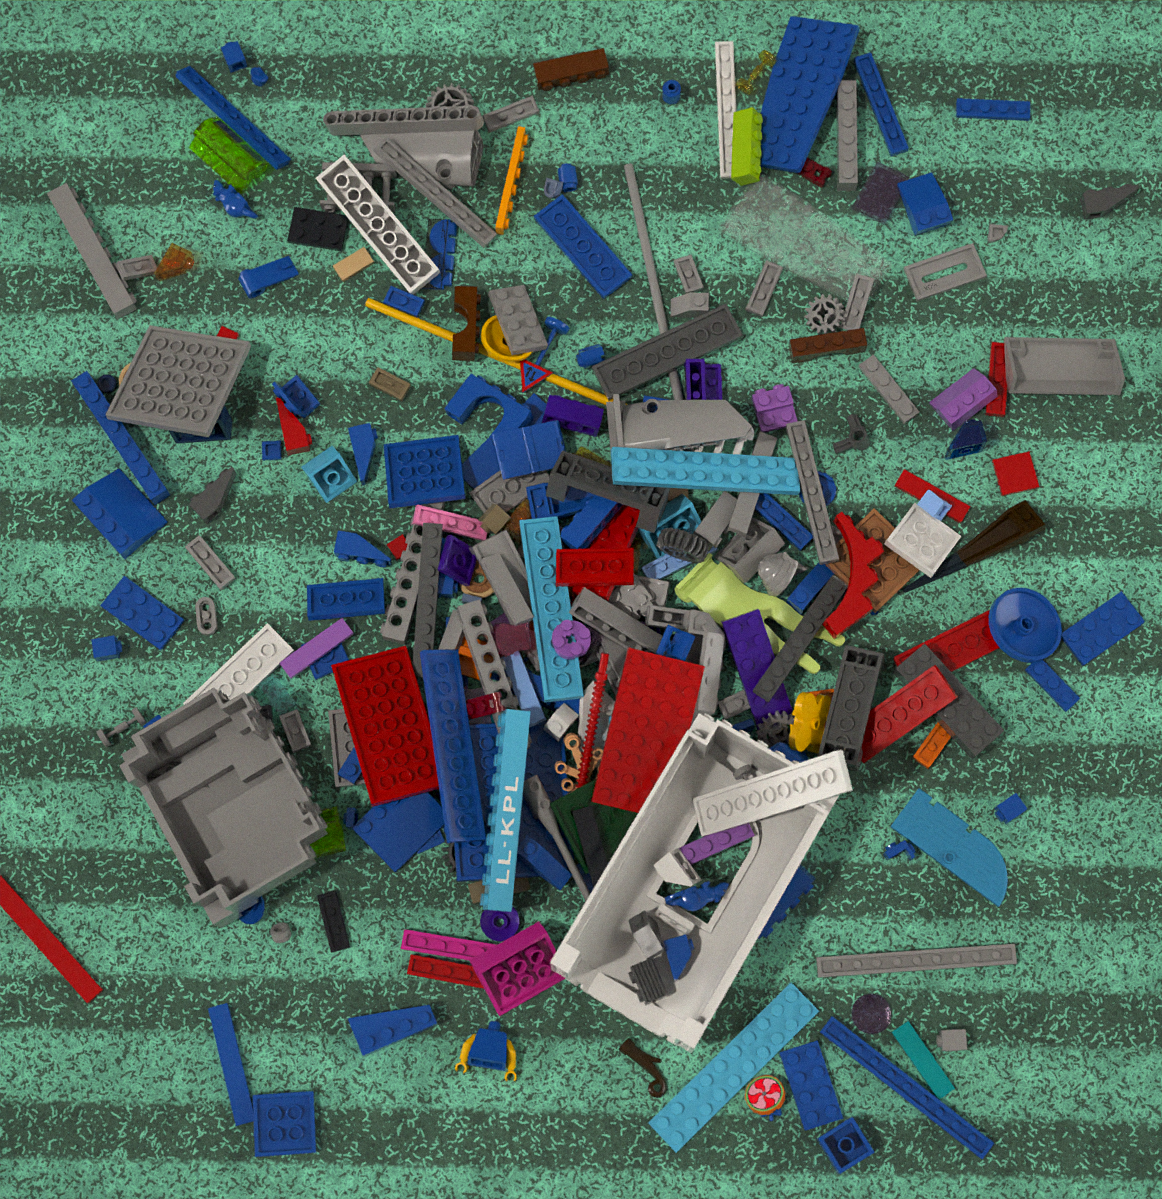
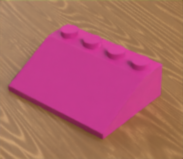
M539 921L470 960L479 981L499 1016L565 979V977L554 972L551 968L550 962L556 950L547 931Z

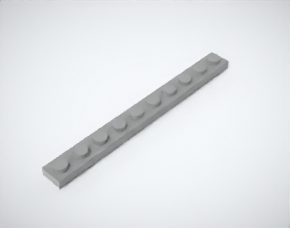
M1015 944L816 957L818 978L1017 964Z

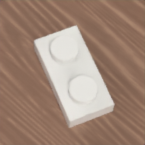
M661 903L654 916L687 936L695 926L689 917L681 916L675 912L673 907Z

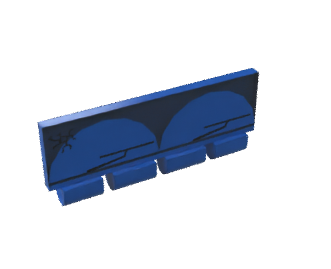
M428 219L425 253L441 273L422 287L424 289L444 290V286L451 287L453 274L446 271H453L454 256L448 254H455L456 239L449 238V236L456 237L457 224L451 222L450 219Z

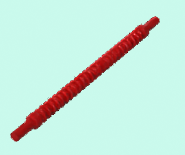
M604 652L601 653L599 669L595 673V679L597 680L594 682L596 686L593 687L595 692H592L594 697L591 698L593 703H590L592 708L589 709L591 714H588L590 719L587 720L589 724L586 725L588 730L585 731L587 735L584 736L586 741H583L585 746L582 747L584 751L581 752L583 757L580 758L582 762L579 763L581 768L578 769L580 773L577 774L579 777L576 779L578 784L575 787L577 788L588 783L586 778H589L587 773L590 772L588 768L591 767V764H589L592 761L590 757L593 756L591 751H594L592 746L595 745L593 741L596 740L594 737L597 734L595 730L598 729L596 724H599L597 719L600 718L598 713H601L599 708L602 707L600 702H603L601 699L604 696L602 692L605 691L603 686L606 685L604 681L608 677L606 670L609 654Z

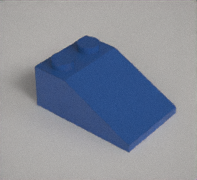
M932 172L897 183L915 236L951 224L953 217L948 202Z

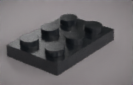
M294 207L287 242L342 252L349 219L343 214Z

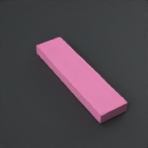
M418 504L415 506L412 524L423 526V523L443 524L444 532L481 541L487 538V533L480 527L482 524L478 519Z

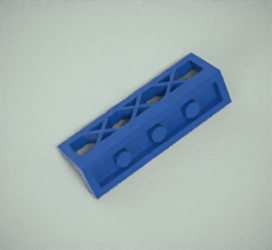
M667 625L656 654L663 655L666 651V657L685 661L696 636ZM674 631L675 635L673 639L670 641V636Z

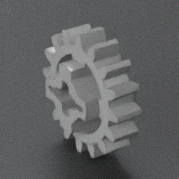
M824 294L821 295V299L814 297L815 302H809L811 307L805 308L809 313L804 316L806 320H809L806 324L811 327L813 332L817 331L819 335L823 331L825 334L829 333L830 330L836 332V327L841 328L840 321L845 322V319L842 317V315L846 314L842 310L844 305L839 303L840 300L838 298L833 299V296L830 294L827 298ZM828 304L834 305L836 309L830 308ZM815 321H820L822 326L817 325Z
M776 711L773 716L771 713H768L769 718L767 719L763 717L764 723L758 724L760 730L756 731L759 736L758 740L768 745L767 748L772 747L778 742L789 744L790 724L794 725V717L791 714L787 715L786 711H783L781 715Z

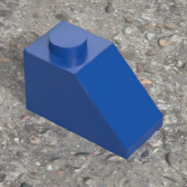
M687 935L663 941L674 982L679 980L692 957L691 951L694 950L692 939H687Z

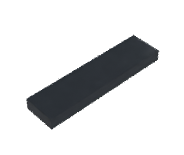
M592 806L573 810L572 814L592 887L594 888L608 863Z

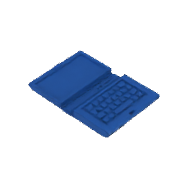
M559 420L492 434L503 480L539 471L552 470L562 450L566 451Z

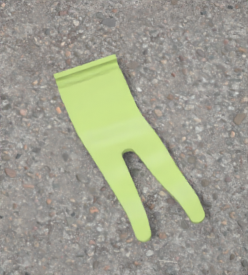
M708 553L704 561L698 563L675 587L676 595L684 602L689 603L692 601L702 612L709 613L716 624L722 628L721 621L759 609L774 656H777L785 643L765 624L764 620L771 618L783 627L794 631L803 616L783 600L750 589L722 562L718 565L712 560L713 555ZM823 625L814 637L824 639L838 647L842 646L845 642V638L842 635L834 640ZM804 652L796 663L812 674H816L820 670V665Z

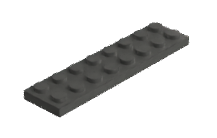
M724 304L592 366V370L608 401L613 399V394H619L620 396L684 366L686 359H699L743 338V334L728 306Z

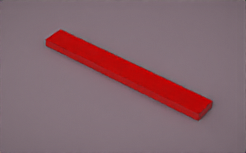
M0 875V906L85 1002L89 1004L103 989Z

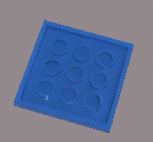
M458 435L384 444L389 509L465 499Z

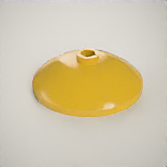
M497 316L489 318L484 323L481 331V341L484 348L493 357L506 362H518L528 358L533 353L511 355L508 345H505L507 342Z

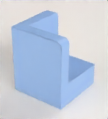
M927 490L917 504L932 517L940 521L952 507L950 503L941 499L931 490Z

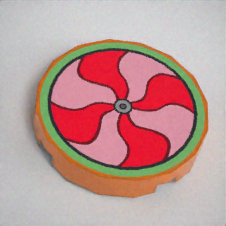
M770 1075L760 1076L748 1084L745 1090V1100L754 1113L769 1115L782 1107L785 1101V1090L777 1078Z

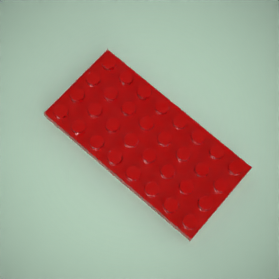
M402 646L331 665L371 806L374 807L439 789L430 723L407 647Z
M628 647L591 802L639 813L685 733L691 727L705 666Z

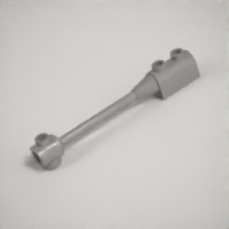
M535 775L524 781L523 797L534 819L539 818L549 833L552 834L586 903L590 892L559 832L557 819L550 807L551 801L538 775Z

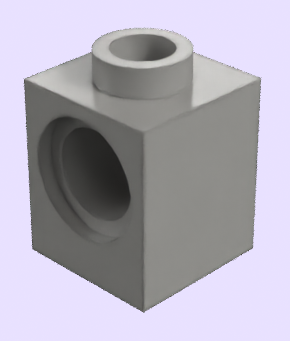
M966 1029L939 1031V1035H936L937 1047H940L941 1052L967 1050Z

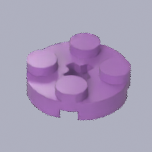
M562 621L552 633L551 641L555 652L560 657L569 660L579 656L582 657L590 647V630L578 621ZM573 636L577 641L569 644L567 637Z

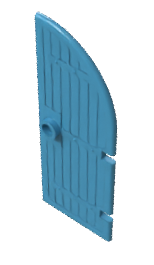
M918 788L890 827L999 907L1005 897L1008 883L1006 865L999 850L977 830L973 829L971 833L967 832L966 829L969 824L938 801L934 806L929 804L932 797Z

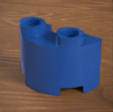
M600 344L579 349V354L576 355L578 365L584 369L605 360L601 358L604 355V351Z

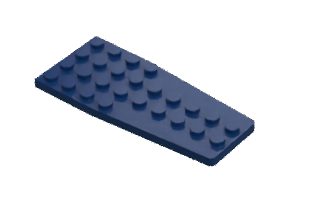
M795 16L790 17L773 64L760 113L763 118L761 124V167L794 173L801 172L843 78L859 32L858 25Z

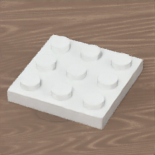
M914 503L884 544L931 578L961 538V535Z

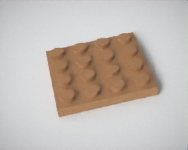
M874 508L855 528L863 532L866 541L871 537L878 540L884 550L882 556L868 566L876 571L879 580L876 585L862 594L870 599L873 607L872 611L876 613L920 570L884 544L895 528ZM842 538L836 544L839 561L825 565L848 585L850 559L847 546Z

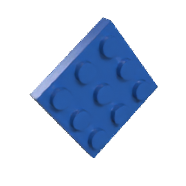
M314 1091L253 1095L255 1157L316 1153Z

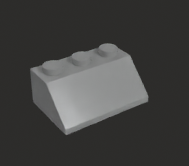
M753 517L747 534L745 536L736 534L714 558L728 567L740 581L746 583L758 571L760 561L766 555L777 553L785 543L773 527Z

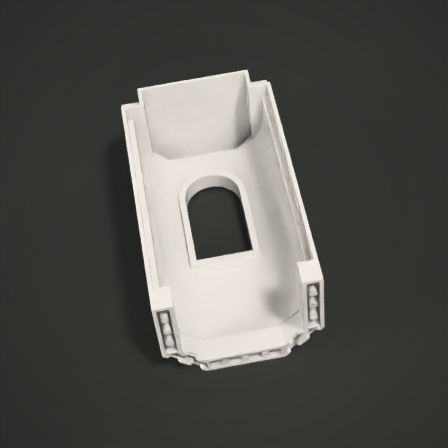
M699 713L689 731L687 730L550 962L554 972L565 977L567 981L575 986L580 984V988L588 995L659 1037L668 1036L667 1041L684 1048L692 1053L839 797V795L749 823L755 835L751 838L750 851L708 924L678 906H671L675 909L676 913L689 917L692 923L695 924L687 936V939H692L694 950L691 951L692 957L679 980L675 982L666 950L653 958L668 997L646 1006L644 1001L640 1003L636 991L639 989L636 983L632 984L628 973L631 972V966L647 959L632 935L628 920L645 910L658 923L662 941L684 935L654 916L660 904L665 905L666 903L665 898L657 894L664 879L657 874L656 868L653 865L670 851L686 845L693 833L698 820L692 798L745 781L744 777L736 780L733 773L747 764L752 768V772L747 775L750 780L799 763L794 760L791 762L785 759L786 756L780 751H771L767 748L768 745L760 740H757V742L752 740L747 732L743 730L738 732L732 728L733 725L728 721H719L717 719L714 722L715 719L705 713L704 715Z

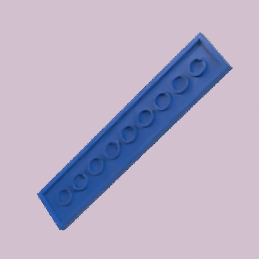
M458 649L422 650L420 652L447 843L486 840Z

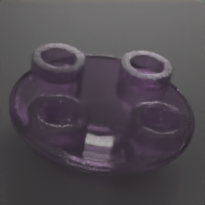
M865 994L859 997L853 1004L851 1011L853 1023L864 1033H880L890 1023L891 1008L883 997L876 994Z

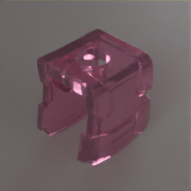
M529 622L517 626L510 625L509 623L494 624L492 637L494 641L496 640L500 658L513 655L518 650L533 649Z

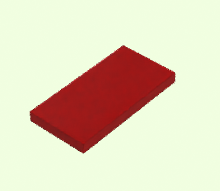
M634 548L556 549V587L634 585Z

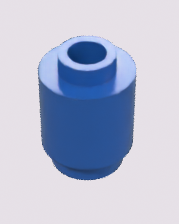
M668 80L663 85L662 98L667 104L677 103L680 100L681 86L675 80Z
M570 163L562 164L557 169L559 181L563 182L562 191H575L578 185L576 167Z

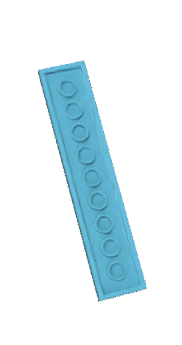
M612 447L613 485L798 495L800 493L799 475L794 458Z
M558 517L519 520L531 611L534 616L533 625L544 703L581 699L584 697L578 657L571 660L560 657L555 652L551 641L552 633L557 625L561 624L564 620H573L572 615L569 613L571 605L568 586L556 587V549H562ZM567 637L568 643L576 642L575 637Z
M790 983L648 1124L677 1153L819 1012L817 1008Z

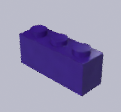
M549 395L542 423L559 420L560 428L597 437L604 409L596 405L583 404L577 400L564 399L559 395Z

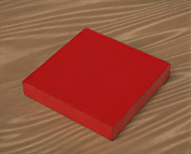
M1029 451L992 460L1001 496L1039 488Z

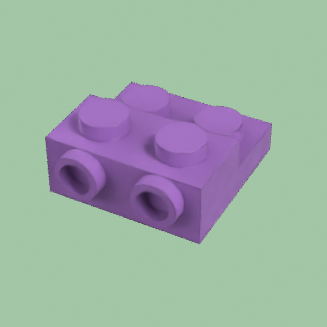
M784 384L774 386L773 390L766 391L763 388L756 390L755 394L752 395V402L761 432L766 433L786 428L787 423L798 422L789 386L784 387Z

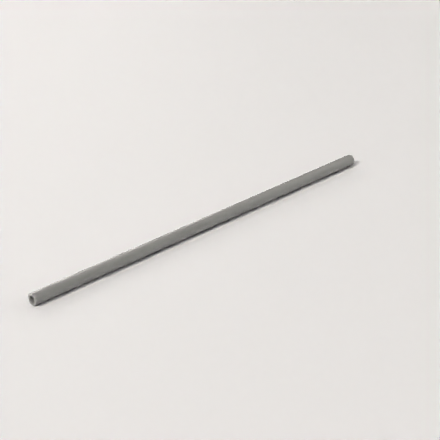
M633 164L624 165L659 332L662 334L668 331L667 320ZM675 369L668 373L674 400H684L678 371ZM694 448L685 449V451L694 452Z

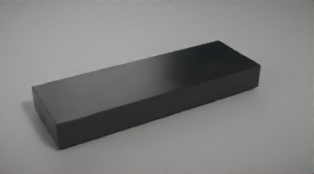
M334 890L317 895L331 953L351 948L337 891Z

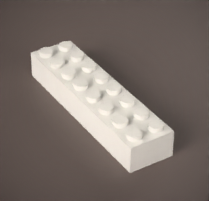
M345 155L316 177L319 184L410 294L414 295L441 273Z

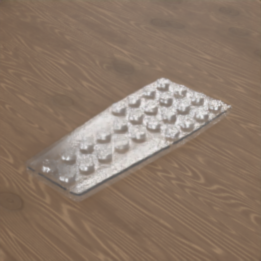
M761 173L760 181L748 184L717 230L760 258L783 267V270L848 302L856 273L874 278L868 299L869 302L892 267L891 262L814 206Z

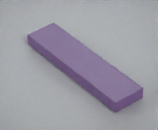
M341 618L279 663L290 679H292L354 633L343 618Z

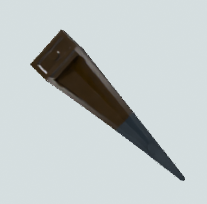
M1024 500L1007 509L970 542L944 560L931 578L924 574L906 586L903 592L906 593L1029 541L1030 537L1045 530L1046 525L1028 502Z

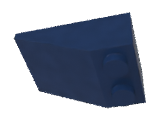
M224 405L209 437L170 430L169 432L176 444L231 440L232 419Z

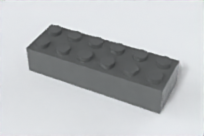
M924 643L894 670L893 674L905 686L932 666L936 665L958 698L932 716L973 760L996 740L1004 730Z

